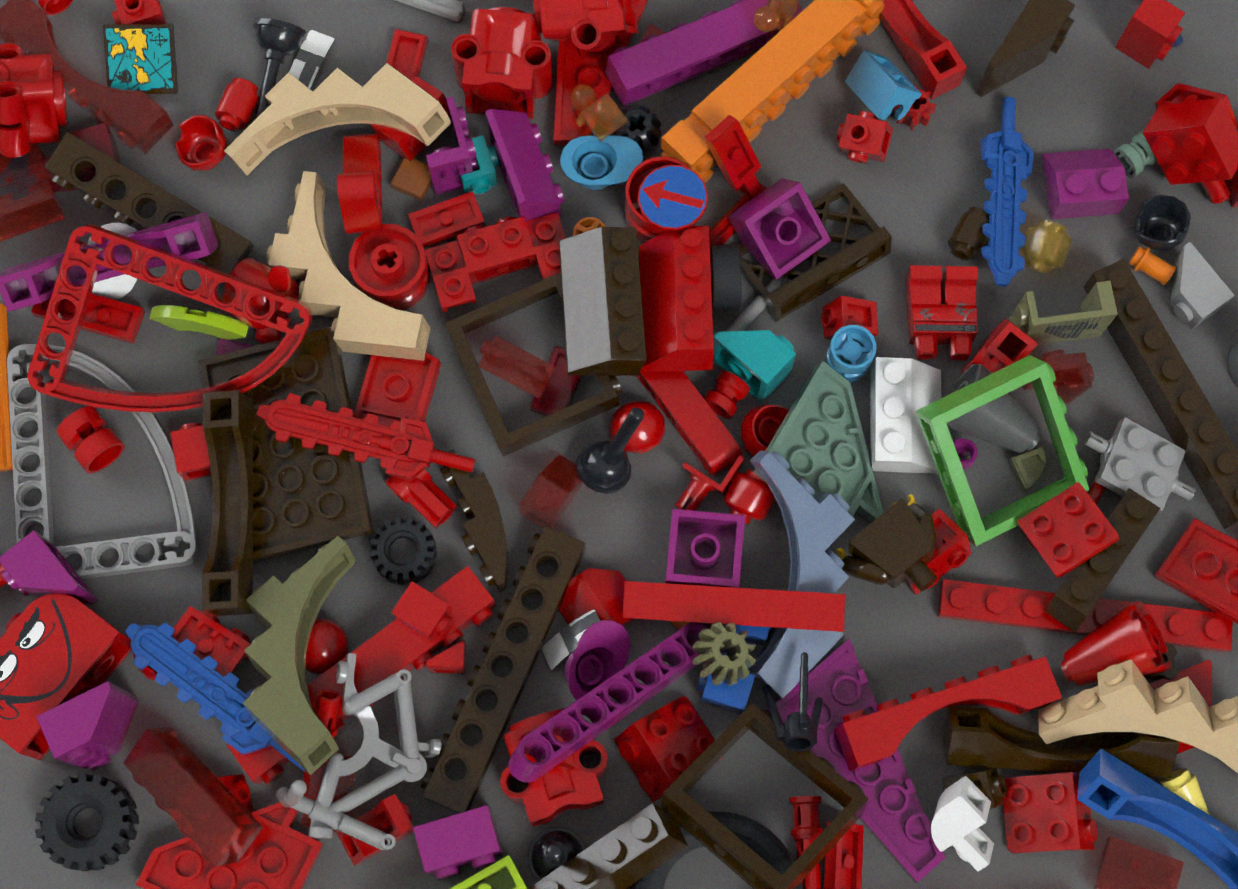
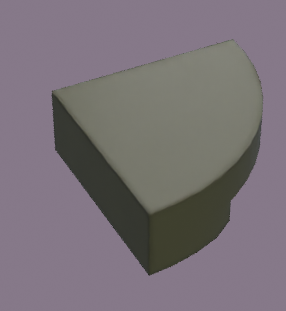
M1043 445L1012 456L1008 460L1022 492L1034 486L1044 471L1046 452Z

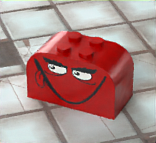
M61 593L41 596L30 603L22 613L15 614L5 627L6 632L0 638V739L17 753L40 761L48 753L50 747L36 716L105 683L132 650L130 645L131 639L76 598Z

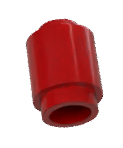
M233 78L232 82L226 85L215 111V116L222 127L230 131L247 128L258 101V88L255 84L243 78Z

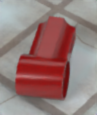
M426 470L421 472L412 481L390 475L384 481L386 485L405 504L409 502L435 529L443 525L457 509L456 504L431 481L432 477Z

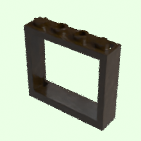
M560 273L445 323L503 457L620 405L617 394L622 392L616 376L595 375L603 392L510 433L507 431L465 333L557 293L562 301Z
M752 703L663 792L661 808L671 813L682 828L753 889H795L863 815L869 798L865 796L858 784L853 781H847L838 774L834 766L827 759L816 756L810 750L803 752L788 750L784 746V741L776 740V727L771 713L766 710H760ZM748 730H751L844 807L783 875L686 794Z

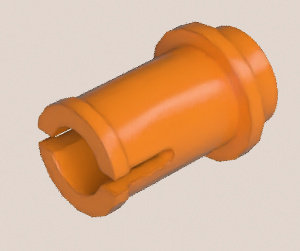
M1139 246L1128 264L1133 266L1132 270L1134 272L1140 270L1165 286L1175 272L1176 266L1151 253V248L1146 247L1144 249Z

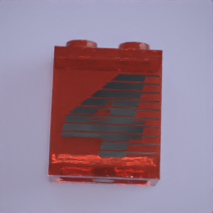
M38 143L30 144V152L21 157L12 158L0 154V242L65 219L63 210L53 193L43 160L46 157Z

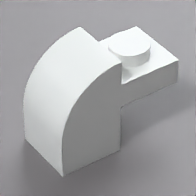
M966 775L945 789L941 794L932 820L931 834L940 852L953 845L962 860L969 862L977 871H980L990 864L994 843L979 828L987 822L991 801Z

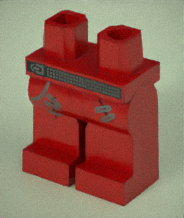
M910 265L905 277L909 344H914L918 360L936 359L938 355L937 345H949V358L953 361L968 360L971 354L972 343L978 333L976 307L978 266H946L942 274V266Z

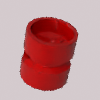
M86 406L73 412L61 422L56 430L57 436L67 449L75 451V459L88 474L108 467L125 449V444L111 428H106V420L92 406Z

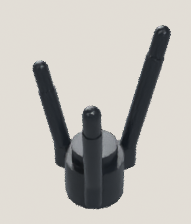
M803 652L801 654L799 712L789 714L784 725L770 686H763L765 699L776 727V740L784 741V746L794 752L808 751L817 744V729L823 703L822 698H816L810 719L807 714L808 654Z

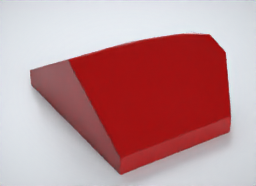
M588 568L570 580L559 608L568 625L591 610L596 611L600 621L612 620L623 627L635 620L634 618H623L624 584L626 580L622 573L617 570Z

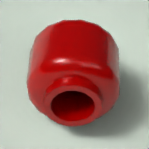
M748 468L746 473L739 472L734 475L724 496V503L732 509L730 514L744 515L745 523L748 525L751 519L764 520L775 500L768 484L755 475L753 470Z

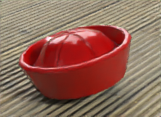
M762 404L752 408L744 416L741 425V438L746 449L753 456L759 451H766L789 412L787 408L780 405Z

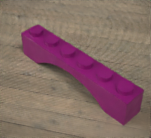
M207 212L123 235L188 260L208 256L219 245ZM110 239L107 240V243H104L102 245L94 243L85 246L84 249L88 250L89 248L96 246L104 249L105 251V248L110 242ZM118 244L115 247L113 254L116 261L120 264H128L132 259V252L129 247L123 244ZM65 252L9 267L0 274V293L8 312L51 299ZM152 257L148 262V268L166 266L164 260L159 257ZM76 265L70 268L68 273L70 281L75 285H83L87 278L85 270ZM100 265L95 283L123 275V273Z

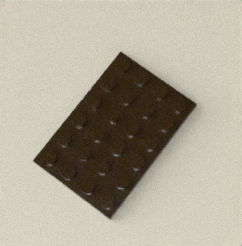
M332 327L306 333L303 341L288 361L272 376L243 393L253 401V562L326 545L337 536L347 540L374 533L362 464L354 460V453L343 450L339 457L329 455L328 446L316 444L313 450L302 448V440L290 437L287 443L276 441V432L271 431L266 425V421L256 415L259 405H270L274 401L285 400L290 393L300 396L301 404L312 406L316 400L327 404V411L338 413L341 407L351 409L341 350L333 340L334 331H331ZM283 339L198 360L202 387L206 388L223 383L248 372L273 353Z

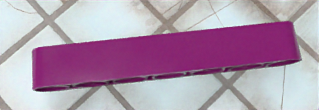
M697 622L687 624L526 735L509 759L508 765L512 776L522 782L537 780L696 666L692 664L693 659L700 654L695 652L692 646L695 642L701 641L699 633L707 627ZM610 697H612V698H614L615 700H617L618 703L612 701V700L610 699ZM582 715L588 717L592 723L586 721ZM553 734L560 736L564 742L558 741ZM525 754L531 755L535 758L536 762L528 760Z

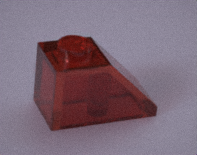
M559 454L537 476L519 504L521 515L543 528L547 526L554 529L583 484L578 476L576 464Z

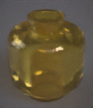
M1040 220L1039 224L1029 227L1021 255L1030 262V269L1049 274L1050 268L1057 269L1064 266L1072 243L1071 236L1066 233L1067 227L1047 220Z

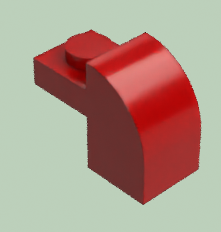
M1005 319L985 338L984 344L961 372L963 373L972 364L976 363L979 365L980 363L991 373H994L1027 357L1038 343L1009 319Z
M396 794L387 797L373 810L356 818L380 831L393 835L396 843L414 832L411 823V813L406 804L399 801ZM337 832L354 866L382 852V850L346 833Z

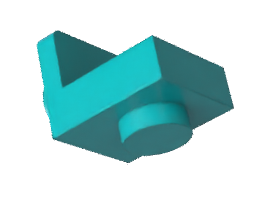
M484 135L472 138L479 170L461 176L465 194L472 191L474 194H482L489 191L493 186L498 185L494 167L499 165L494 146L487 147Z

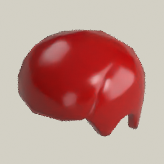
M194 115L180 124L181 138L175 142V147L181 163L193 171H205L215 168L225 157L226 153L224 150L228 147L226 135L220 125L207 115Z
M640 400L630 401L623 404L613 413L608 424L609 439L613 440L631 409L640 408L644 412V418L624 450L626 452L644 454L661 443L666 431L664 416L653 404Z
M327 617L316 618L311 629L306 652V670L312 674H323L348 654V640L344 628L339 623Z

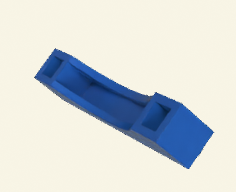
M1100 749L1080 771L1078 801L1109 820H1124L1137 823L1169 837L1209 866L1230 889H1238V832L1103 749Z

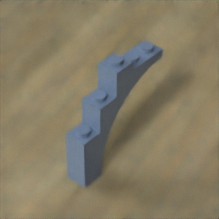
M759 451L750 462L772 491L780 507L788 534L790 552L788 591L835 593L849 576L841 569L845 565L844 562L831 550L827 552L825 550L855 520L847 512L850 509L849 504L837 493L831 495L819 492L813 498L814 489L804 479L799 477L796 480L787 471L790 465L779 453L774 451L771 454L768 451ZM775 628L767 645L757 656L755 664L749 667V669L765 685H769L774 694L784 698L800 681L801 654L803 652L808 654L809 672L844 634L837 631Z

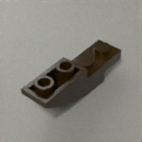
M454 449L448 451L450 453L456 454ZM444 466L440 468V471L450 488L456 485L462 497L457 499V502L466 518L472 515L474 517L463 523L467 534L461 538L471 556L476 553L479 554L484 563L483 566L479 567V570L488 586L490 587L495 584L499 592H502L507 587L508 548L500 509L493 490L484 472L471 479L466 471Z

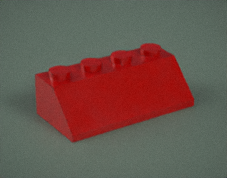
M691 226L680 231H665L639 246V272L646 347V362L641 368V372L713 370L714 346L709 226Z

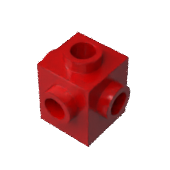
M859 111L858 116L847 114L845 123L840 124L837 132L838 147L847 154L848 160L863 164L867 163V159L885 163L894 129L888 122L879 120L875 114Z

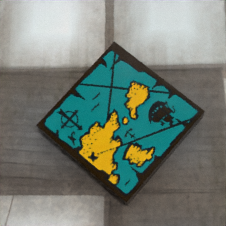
M174 24L103 25L108 94L178 93Z

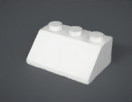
M875 358L870 369V462L873 471L938 474L915 411L941 399V370L912 358Z

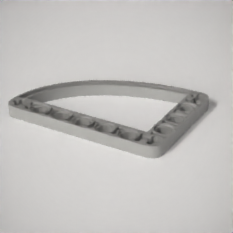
M22 344L14 347L7 357L16 539L18 543L26 537V531L29 526L41 523L44 527L43 537L55 545L46 394L36 391V397L31 403L21 404L18 397L21 390L31 387L28 378H25L24 369L18 363L24 360L25 355L32 359L36 344ZM49 345L55 352H62L65 348ZM73 350L68 366L69 369L89 376L100 382L107 389L135 392L120 376L104 364ZM50 359L48 364L51 365L56 361L60 363V360ZM31 362L27 363V374ZM44 370L39 371L38 374L43 376V382L45 383ZM132 412V414L145 431L163 468L172 498L177 531L56 547L65 559L73 553H78L82 556V565L76 571L81 579L187 566L193 563L199 555L197 525L190 491L186 480L177 473L172 444L152 412ZM27 421H36L38 424L37 433L30 438L22 437L20 433L22 425ZM29 455H38L40 458L39 467L35 471L25 472L22 468L23 460ZM31 489H40L42 492L40 503L33 507L26 506L24 502L25 494ZM181 540L190 546V549L184 551V556L180 557L174 551L163 552L160 543L164 542V546L167 549L179 547V541ZM144 544L153 545L155 549L154 557L149 562H139L136 558L138 548ZM107 549H116L119 554L117 563L112 567H103L100 563V556ZM164 553H165V556H166V558H167L166 560H163V554H164Z

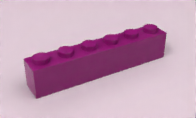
M737 0L729 8L719 12L716 10L710 11L703 15L701 19L689 24L686 22L680 23L672 28L671 31L660 36L656 34L650 35L640 44L630 48L621 47L616 49L608 56L605 73L623 106H626L759 51L798 16L803 9L798 0Z

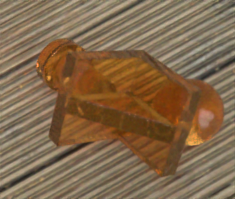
M768 0L767 6L758 8L754 14L753 21L756 28L763 32H769L777 26L779 31H781L792 21L800 0Z
M578 85L573 88L570 94L571 104L576 109L582 110L576 122L580 127L586 123L599 142L606 139L628 122L608 93L595 102L594 90L588 85Z

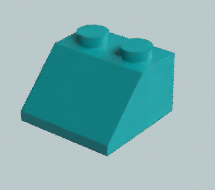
M770 330L718 332L713 338V361L723 370L731 372L745 381L750 387L749 393L761 404L791 373L796 353L794 352L793 345L782 335L775 336Z

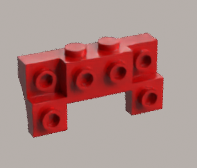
M558 212L525 221L524 216L520 218L513 216L505 217L497 221L495 225L484 228L482 226L470 227L463 234L457 235V241L425 249L442 311L447 312V308L471 302V304L477 303L472 284L537 266V264L543 280L560 273L558 243L560 240L566 239Z

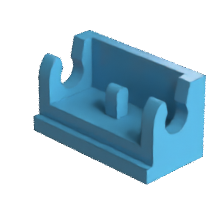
M863 50L844 81L875 116L882 120H885L891 114L892 109L899 104L900 106L895 111L894 117L897 120H901L907 114L914 101L922 95L888 57Z

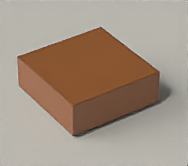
M404 158L390 183L391 187L422 202L432 184L428 164L414 158L411 162Z

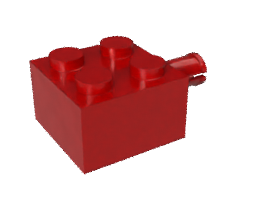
M1214 98L1160 105L1144 129L1143 134L1169 184L1201 182L1210 203L1219 204L1227 200L1229 195H1231V191L1224 180L1232 179L1238 169V131L1222 99Z

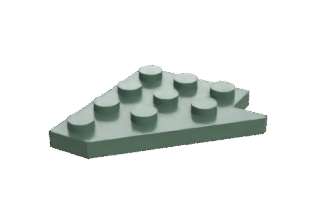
M821 361L813 369L766 451L771 454L774 451L779 453L790 465L787 471L796 480L801 477L814 489L813 498L819 492L831 495L837 493L849 504L850 509L847 512L852 517L857 512L872 523L883 514V509L851 384L828 364ZM755 468L753 473L765 481Z

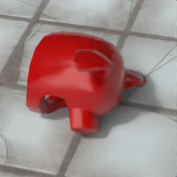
M247 258L239 262L230 273L232 276L295 299L299 297V285L291 278L289 269L283 265H276L271 268L256 259ZM226 282L222 301L231 302L236 296V291L230 283ZM255 295L251 300V307L257 314H267L270 310V302L263 295ZM278 301V309L272 317L273 320L277 321V316L280 314L288 317L289 313L280 310L283 306L282 302ZM230 313L240 321L257 329L255 339L261 344L281 339V331Z

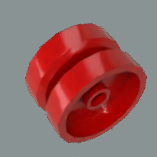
M382 224V231L363 232L355 240L349 252V269L358 290L371 299L403 311L413 307L424 297L430 284V268L420 239L410 229L397 224Z

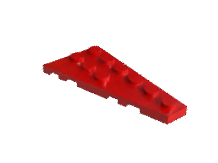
M630 0L631 6L637 15V25H639L648 0ZM596 29L591 33V42H594L596 39ZM634 34L616 36L613 47L603 53L580 49L575 46L572 40L559 41L554 145L566 146L573 139L593 135L613 87L605 73L608 56L618 48H629Z

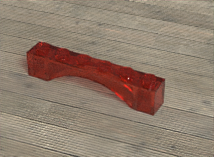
M9 0L0 9V41L3 44L11 43L20 46L23 50V55L53 54L55 70L62 69L65 88L70 91L68 96L82 109L86 105L94 111L93 117L100 124L106 123L108 128L110 126L114 127L119 132L117 134L118 138L130 149L137 146L146 154L174 126L166 110L144 92L105 87L88 80L73 70L60 57L54 39L53 26L45 12L31 0Z

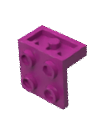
M453 96L446 98L457 147H442L435 150L433 154L426 155L435 195L462 189L461 176L479 170L474 144L467 129L468 124L463 106L456 108Z

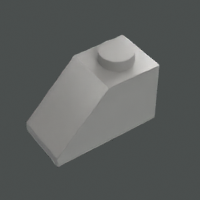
M1191 242L1184 245L1174 259L1176 270L1173 273L1170 303L1177 318L1183 323H1187L1191 329H1194L1225 307L1235 295Z

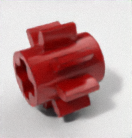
M918 89L922 95L914 101L907 114L901 120H897L896 123H903L909 126L910 130H913L920 123L927 126L930 120L929 114H933L936 108V104L929 103L931 91L925 92ZM900 104L896 105L892 111L898 110Z

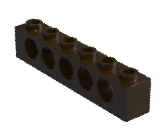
M66 132L45 166L53 174L51 181L67 191H70L72 186L84 192L81 199L98 209L103 204L114 210L113 218L129 226L134 222L147 229L203 213ZM88 166H94L96 168L95 177L91 181L82 182L80 178L82 170ZM118 184L126 185L127 191L125 196L120 200H112V188ZM148 202L156 203L157 211L155 215L151 218H142L141 208ZM209 217L219 245L214 253L196 260L210 268L230 275L239 262L247 259L254 245L250 240Z

